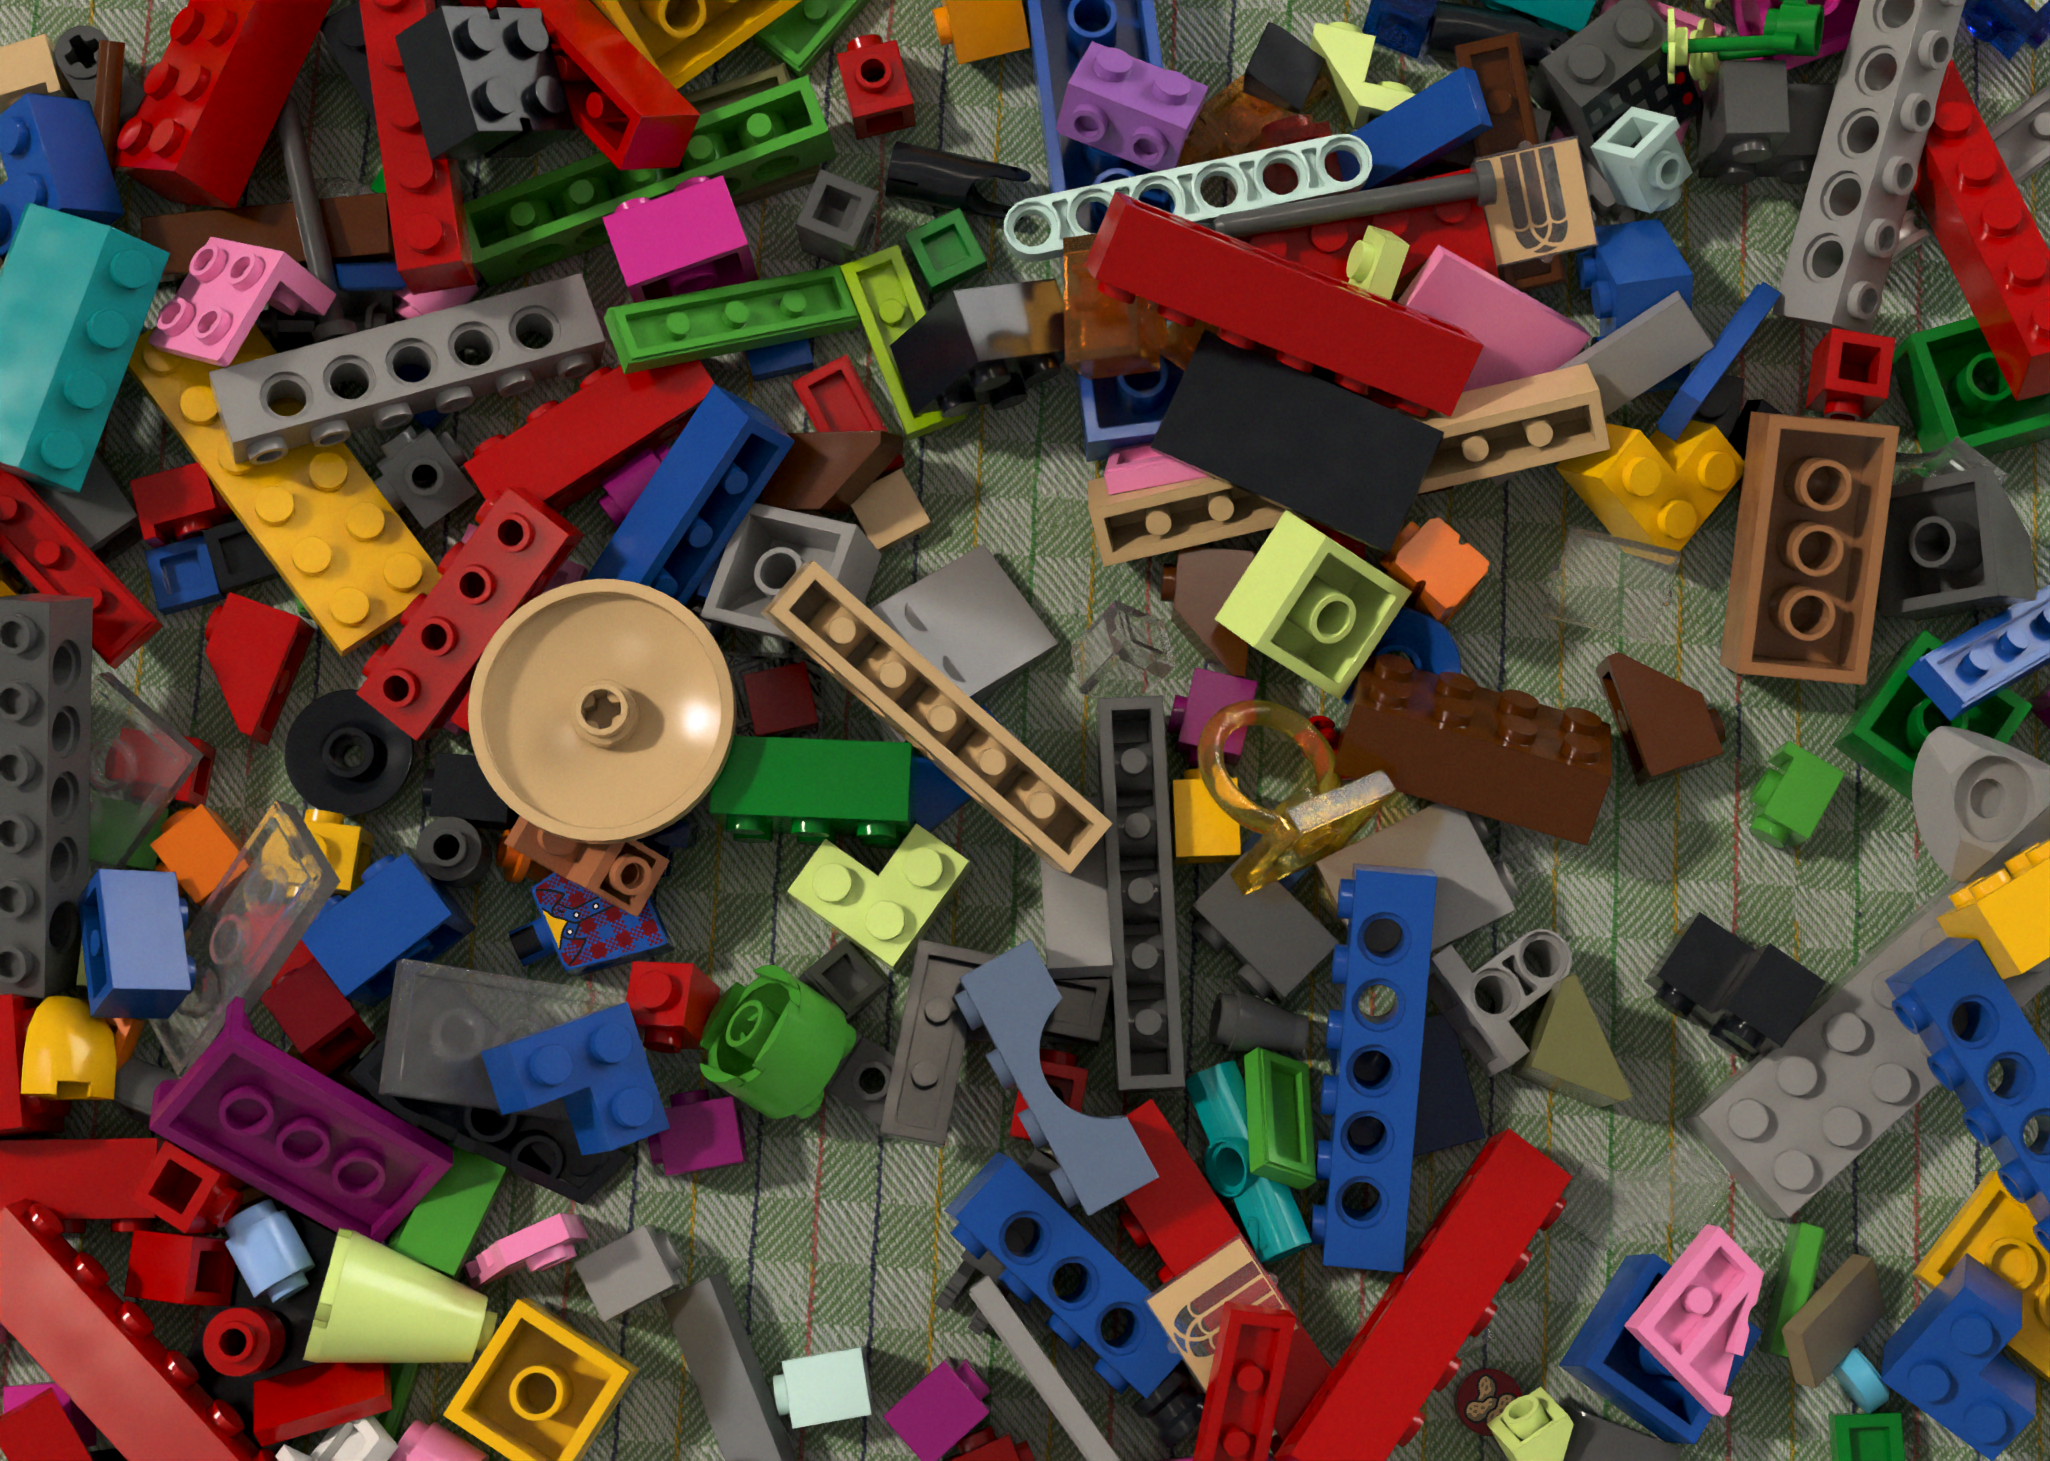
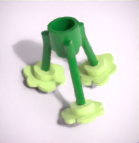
M1706 0L1705 8L1712 10L1716 3H1720L1722 0ZM1777 0L1782 2L1780 9H1768L1764 24V34L1757 36L1723 37L1715 34L1712 19L1709 17L1701 18L1698 22L1697 30L1691 32L1690 39H1688L1687 27H1675L1674 8H1668L1667 41L1661 47L1662 51L1667 53L1668 84L1675 83V66L1688 65V53H1690V75L1693 80L1699 81V87L1702 91L1706 90L1722 61L1779 55L1816 57L1820 51L1824 31L1823 5L1808 4V0Z

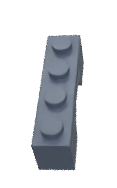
M1031 939L959 977L958 979L964 990L954 995V998L971 1030L974 1031L984 1025L996 1049L985 1056L1003 1089L1005 1090L1016 1085L1028 1108L1017 1115L1034 1147L1038 1149L1048 1144L1060 1167L1050 1172L1049 1175L1067 1208L1069 1209L1080 1203L1083 1211L1090 1216L1159 1178L1157 1171L1126 1116L1100 1117L1082 1114L1065 1105L1049 1087L1040 1063V1039L1049 1015L1061 1001L1062 996Z

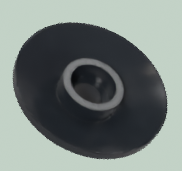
M356 689L334 691L317 698L307 705L293 722L285 744L287 774L298 794L306 802L319 810L345 815V817L364 815L390 802L406 783L414 758L413 738L356 694L358 691ZM353 746L363 747L365 751L363 762L357 767H347L344 761L347 750Z

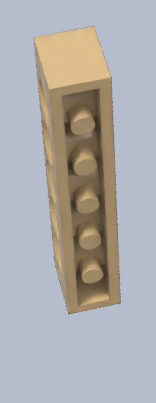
M814 560L803 563L761 612L765 618L906 741L912 743L914 748L1053 869L1071 874L1113 824Z

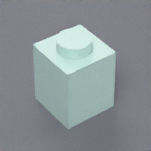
M865 1346L786 1359L782 1361L784 1374L773 1376L779 1416L790 1414L792 1429L872 1415L875 1412Z

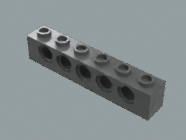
M39 593L0 597V993L2 994L13 993L21 996L47 998L78 987L76 982L82 937L77 898L89 883L92 597Z
M1163 695L1098 698L1095 716L1101 813L1113 823L1103 836L1113 959L1112 976H1109V978H1112L1110 997L1116 1094L1181 1091L1185 1087Z

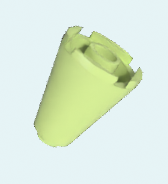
M339 1227L303 1360L316 1363H471L475 1350L484 1352L491 1341L498 1313L486 1310L487 1296L354 1230Z

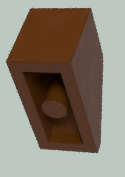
M881 430L787 433L795 442L762 490L761 504L822 517V514H844L903 450V436Z
M1194 546L1179 549L1175 564H1163L1160 601L1172 602L1171 621L1215 672L1245 679L1248 643L1216 621L1215 617L1255 558V551Z
M1620 652L1607 656L1596 667L1638 787L1710 764L1724 754L1721 746L1726 741L1723 722L1718 711L1713 706L1707 708L1701 692Z

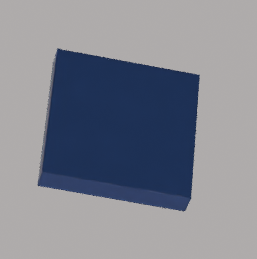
M1443 1014L1425 1018L1413 1157L1486 1138L1457 1033ZM1325 1044L1324 1049L1331 1075H1335L1337 1050L1326 1049ZM1375 1050L1366 1051L1355 1060L1353 1072L1363 1080H1377L1387 1072L1390 1060L1382 1052ZM1363 1116L1352 1122L1347 1132L1348 1137L1356 1144L1370 1145L1381 1137L1384 1125L1377 1118Z

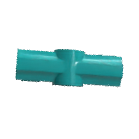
M1235 1060L1219 1063L1186 1079L1185 1086L1210 1143L1204 1156V1169L1207 1180L1218 1194L1233 1198L1260 1264L1264 1266L1278 1262L1312 1246V1240L1289 1186L1250 1174L1246 1088Z

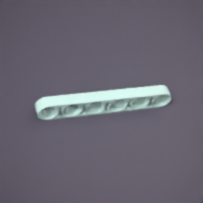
M1336 134L1027 198L1017 202L1008 211L1004 220V241L1008 250L1016 258L1026 262H1040L1088 252L1092 248L1097 233L1086 232L1078 225L1076 220L1077 211L1083 204L1088 202H1099L1109 207L1115 191L1139 200L1140 196L1150 189L1164 190L1174 201L1175 209L1172 214L1205 227L1212 226L1213 220L1221 214L1358 192L1365 185L1372 169V155L1368 146L1360 138L1350 134ZM1337 150L1350 152L1357 158L1360 164V173L1355 179L1348 182L1337 181L1328 175L1325 169V158ZM1275 163L1289 165L1297 174L1298 186L1288 194H1275L1266 188L1263 182V171ZM1213 176L1225 177L1234 184L1236 199L1228 206L1213 207L1203 200L1200 193L1202 183ZM1026 215H1038L1048 222L1051 233L1043 244L1026 246L1016 239L1014 234L1016 222Z

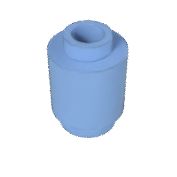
M272 1199L262 1201L232 1217L224 1226L230 1237L225 1242V1245L254 1299L269 1295L272 1303L275 1304L296 1294L309 1285L305 1274L313 1269L315 1264L286 1210L278 1211Z

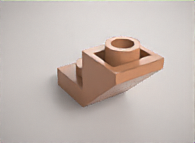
M521 816L517 819L504 842L507 846L555 874L635 917L639 916L670 860L637 840L616 844L574 842L549 834L527 822Z

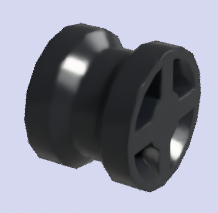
M1181 1363L1168 1374L1147 1399L1141 1396L1132 1406V1409L1140 1418H1150L1159 1428L1158 1439L1166 1448H1170L1201 1421L1206 1393H1198L1189 1383L1190 1373Z

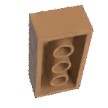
M1751 411L1720 665L1737 674L1866 685L1900 426Z

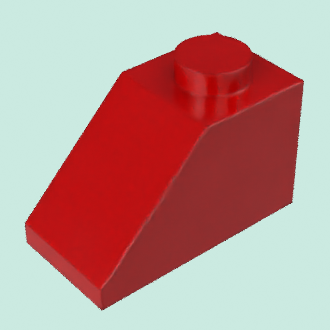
M229 592L224 606H217L209 617L205 630V639L208 641L205 652L239 731L253 741L268 746L315 629L299 616Z

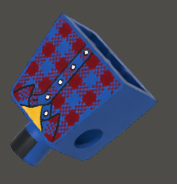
M552 873L531 888L532 895L542 917L509 931V937L514 950L524 967L557 952L565 971L572 976L593 973L675 950L652 895L648 898L639 916L635 917L555 873Z

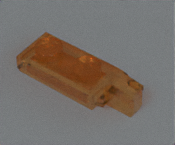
M1321 73L1312 88L1301 114L1329 93L1330 83ZM1243 74L1204 103L1188 134L1189 138L1184 142L1177 167L1252 152L1297 118L1299 114L1244 93Z

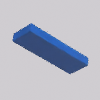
M1466 67L1459 68L1350 134L1360 138L1368 146L1372 155V169L1365 185L1360 191L1392 186L1493 128L1475 70ZM1337 150L1325 158V169L1328 175L1337 181L1348 182L1355 179L1360 173V164L1357 158L1350 152Z
M1764 281L1761 285L1757 284L1715 340L1713 343L1714 347L1706 352L1680 387L1659 419L1657 430L1676 442L1756 333L1782 293Z

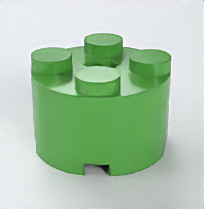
M764 965L753 970L754 973L760 976L747 987L736 982L715 1005L704 1026L700 1041V1047L708 1051V1065L699 1062L703 1076L768 1118L780 1119L794 1114L800 1119H805L817 1111L821 1105L825 1086L833 1076L840 1060L850 1053L856 1042V1030L847 1023L843 1011L836 1004L783 968L776 965Z

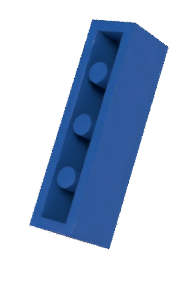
M713 384L584 580L617 579L639 583L661 591L685 606L795 441L760 408Z

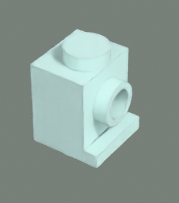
M1632 106L1590 147L1617 204L1652 214L1654 211L1670 208L1680 199L1681 190L1679 186L1693 172L1675 134L1680 128L1676 117ZM1636 141L1637 145L1631 148L1630 146Z

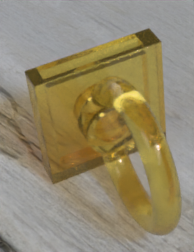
M1264 700L1237 701L1214 713L1201 732L1197 748L1199 771L1205 787L1215 803L1235 822L1255 833L1263 835L1230 873L1243 896L1316 864L1317 861L1343 849L1397 791L1383 769L1342 786V776L1333 773L1336 755L1327 739L1317 727L1296 711L1278 703ZM1250 725L1265 726L1281 732L1293 740L1308 757L1315 772L1316 786H1311L1297 792L1283 801L1273 811L1259 806L1236 787L1226 770L1223 752L1227 738L1236 729Z

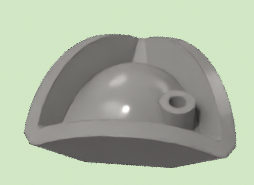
M1940 726L1927 736L1918 753L1913 772L1912 800L1916 822L1922 839L1935 862L1950 879L1961 883L1968 881L2050 806V765L1985 735L1962 728Z

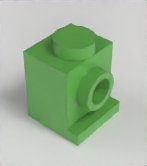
M1788 740L1775 749L1767 761L1778 767V770L1775 771L1770 767L1767 768L1757 782L1749 799L1757 804L1755 811L1748 821L1751 823L1749 831L1761 841L1777 848H1784L1786 844L1795 847L1810 838L1846 774Z

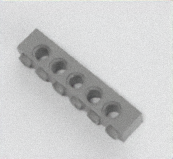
M1860 0L1780 283L1779 292L1782 294L1774 305L1773 315L1810 328L1828 331L1831 328L1871 334L1875 316L1881 307L1882 292L1893 253L1899 244L1901 225L1911 191L1916 184L1917 169L1929 128L1935 117L1936 102L1946 67L1953 54V43L1966 0Z
M582 273L217 369L210 371L209 377L212 395L235 464L250 460L252 464L260 465L277 461L288 454V449L313 443L316 447H328L347 440L351 436V432L367 427L376 426L378 430L398 428L413 419V415L429 410L438 409L440 413L456 412L470 406L475 401L474 398L499 392L500 396L505 397L518 395L528 391L535 385V381L557 375L562 380L582 377L595 369V365L601 364L605 338ZM526 332H537L545 336L549 344L540 349H531L521 344L518 337ZM467 348H476L485 352L489 360L481 365L473 366L463 363L457 357V354ZM414 364L425 369L428 376L418 382H407L400 379L395 372L404 365ZM344 381H355L362 384L367 391L356 399H344L335 394L333 389ZM282 398H294L304 405V408L293 416H281L270 409L274 402Z

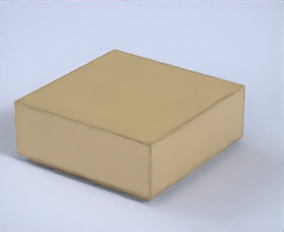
M902 468L873 482L850 507L862 531L880 553L931 527V521Z

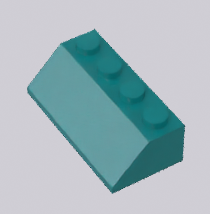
M33 203L26 204L0 270L1 470L56 492H80L170 256L169 252L112 226Z

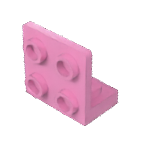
M210 237L206 245L200 248L193 256L189 265V273L174 298L167 302L159 312L157 326L149 337L148 343L162 352L227 367L232 362L266 303L280 312L294 316L297 310L324 316L337 294L284 251Z

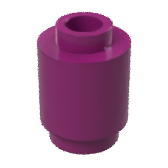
M662 443L653 451L646 447L599 482L606 494L600 497L597 502L617 528H619L670 451V448L665 443Z

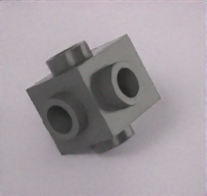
M409 424L397 430L379 445L384 454L374 461L383 475L375 480L374 484L396 513L407 506L424 530L476 494V491L459 470L468 459L447 431L435 437L426 424L416 431ZM422 464L430 465V470L425 477H412V473L417 466Z

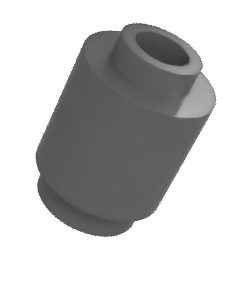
M442 817L436 819L423 829L418 838L416 853L419 864L428 875L448 887L467 888L480 882L490 869L492 849L488 839L477 828L461 818ZM458 841L460 845L458 854L450 860H444L448 847Z

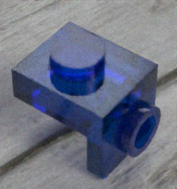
M1966 0L1961 16L1965 19V24L1969 31L1978 39L1990 42L2009 61L2026 44L2036 51L2050 38V0L2037 12L2024 0Z

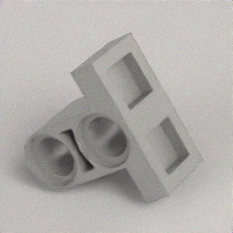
M1535 929L1506 946L1473 972H1471L1451 944L1430 958L1427 994L1489 1077L1510 1067L1530 1052L1509 1021L1550 991L1554 983L1569 974L1572 965L1571 950L1567 942L1558 933L1548 929ZM1524 951L1533 953L1540 960L1543 969L1542 978L1533 975L1527 970L1523 958ZM1476 987L1486 989L1492 995L1495 1002L1494 1014L1485 1012L1478 1006L1474 992Z

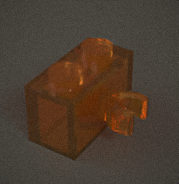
M1097 233L1063 238L1065 363L1086 379L1160 371V349H1164L1167 345V325L1165 317L1156 312L1159 304L1136 296L1133 304H1127L1099 292L1096 289L1099 281L1093 278L1084 265Z

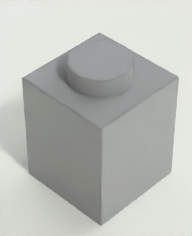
M643 1225L574 1262V1265L602 1321L609 1322L682 1284L675 1270L683 1267L684 1262L667 1231L657 1235L653 1225Z

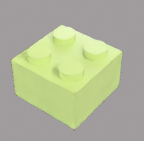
M1285 510L1220 609L1215 620L1255 649L1341 700L1412 591Z

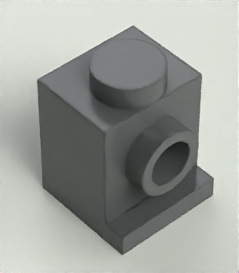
M820 169L795 224L802 251L840 266L851 262L856 251L863 253L870 243L876 225V217L871 215L879 197L878 191Z
M856 1031V1042L852 1050L846 1057L840 1060L837 1069L824 1090L881 1126L895 1056ZM870 1069L880 1070L885 1076L883 1089L875 1094L863 1091L860 1083L862 1075Z

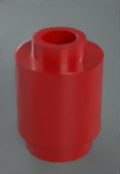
M258 1306L230 1308L217 1314L207 1325L203 1336L204 1355L208 1363L216 1371L227 1376L260 1373L271 1368L280 1359L286 1343L285 1329L280 1319L266 1308ZM239 1331H242L246 1337V1347L242 1353L237 1343Z

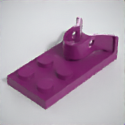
M235 997L226 1008L224 1030L181 1079L163 1080L155 1088L149 1130L337 1233L339 1227L351 1229L381 1244L453 1166V1149L288 1055L272 1042L259 1037L244 1012L245 999Z

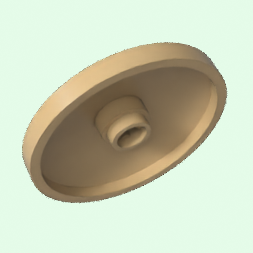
M592 579L565 584L535 597L514 612L501 625L487 644L477 664L469 694L468 723L472 747L484 776L497 795L513 811L537 828L559 838L587 844H616L641 839L657 833L680 820L702 801L720 776L728 759L734 739L737 706L735 688L725 657L714 637L689 609L667 594L646 585L617 579Z

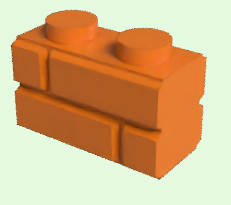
M1438 516L1433 519L1430 518L1421 528L1414 521H1411L1399 533L1390 555L1386 554L1379 564L1387 570V576L1412 591L1403 607H1410L1425 612L1445 626L1471 598L1489 571L1488 566L1490 562L1468 542L1463 545L1459 544L1460 535Z

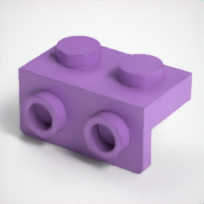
M1092 41L1067 84L1056 130L1061 135L1155 172L1176 168L1184 142L1204 105L1209 86L1188 79L1177 71L1165 70L1129 56L1123 50L1106 47Z

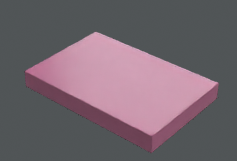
M1440 245L1435 248L1397 301L1400 304L1466 329L1484 345L1463 392L1554 371L1576 357L1591 337L1580 324Z

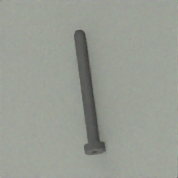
M289 94L276 120V126L308 271L337 294L324 316L318 315L320 324L312 331L315 344L357 333L358 329L355 322L345 319L297 101Z
M1490 160L1471 163L1470 173L1221 214L1213 220V227L1215 231L1225 235L1241 238L1474 198L1478 207L1494 205L1497 200L1496 179Z

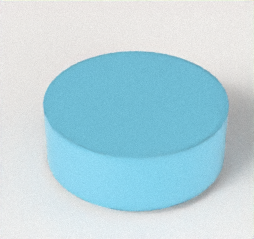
M1854 1347L1832 1371L1848 1395L1866 1413H1872L1889 1400L1890 1393L1886 1384L1880 1380L1881 1376L1857 1348Z

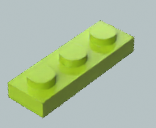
M894 245L841 265L842 274L861 318V324L908 441L965 420L966 413L950 418L942 417L940 411L914 415L890 345L920 320L926 312L899 245Z

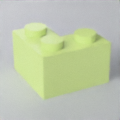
M916 823L878 876L825 839L787 892L793 901L897 974L918 945L919 939L923 938L969 874L971 868L968 859Z

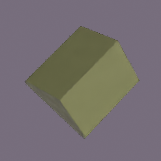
M1576 973L1554 983L1552 989L1537 1001L1523 1039L1530 1052L1515 1062L1511 1075L1594 1108L1619 1103L1633 1097Z

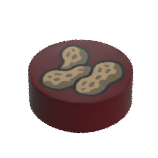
M1492 1368L1476 1369L1465 1375L1459 1382L1454 1395L1455 1411L1460 1421L1471 1431L1484 1436H1494L1487 1423L1503 1413L1510 1402L1522 1396V1392L1516 1381L1505 1372Z

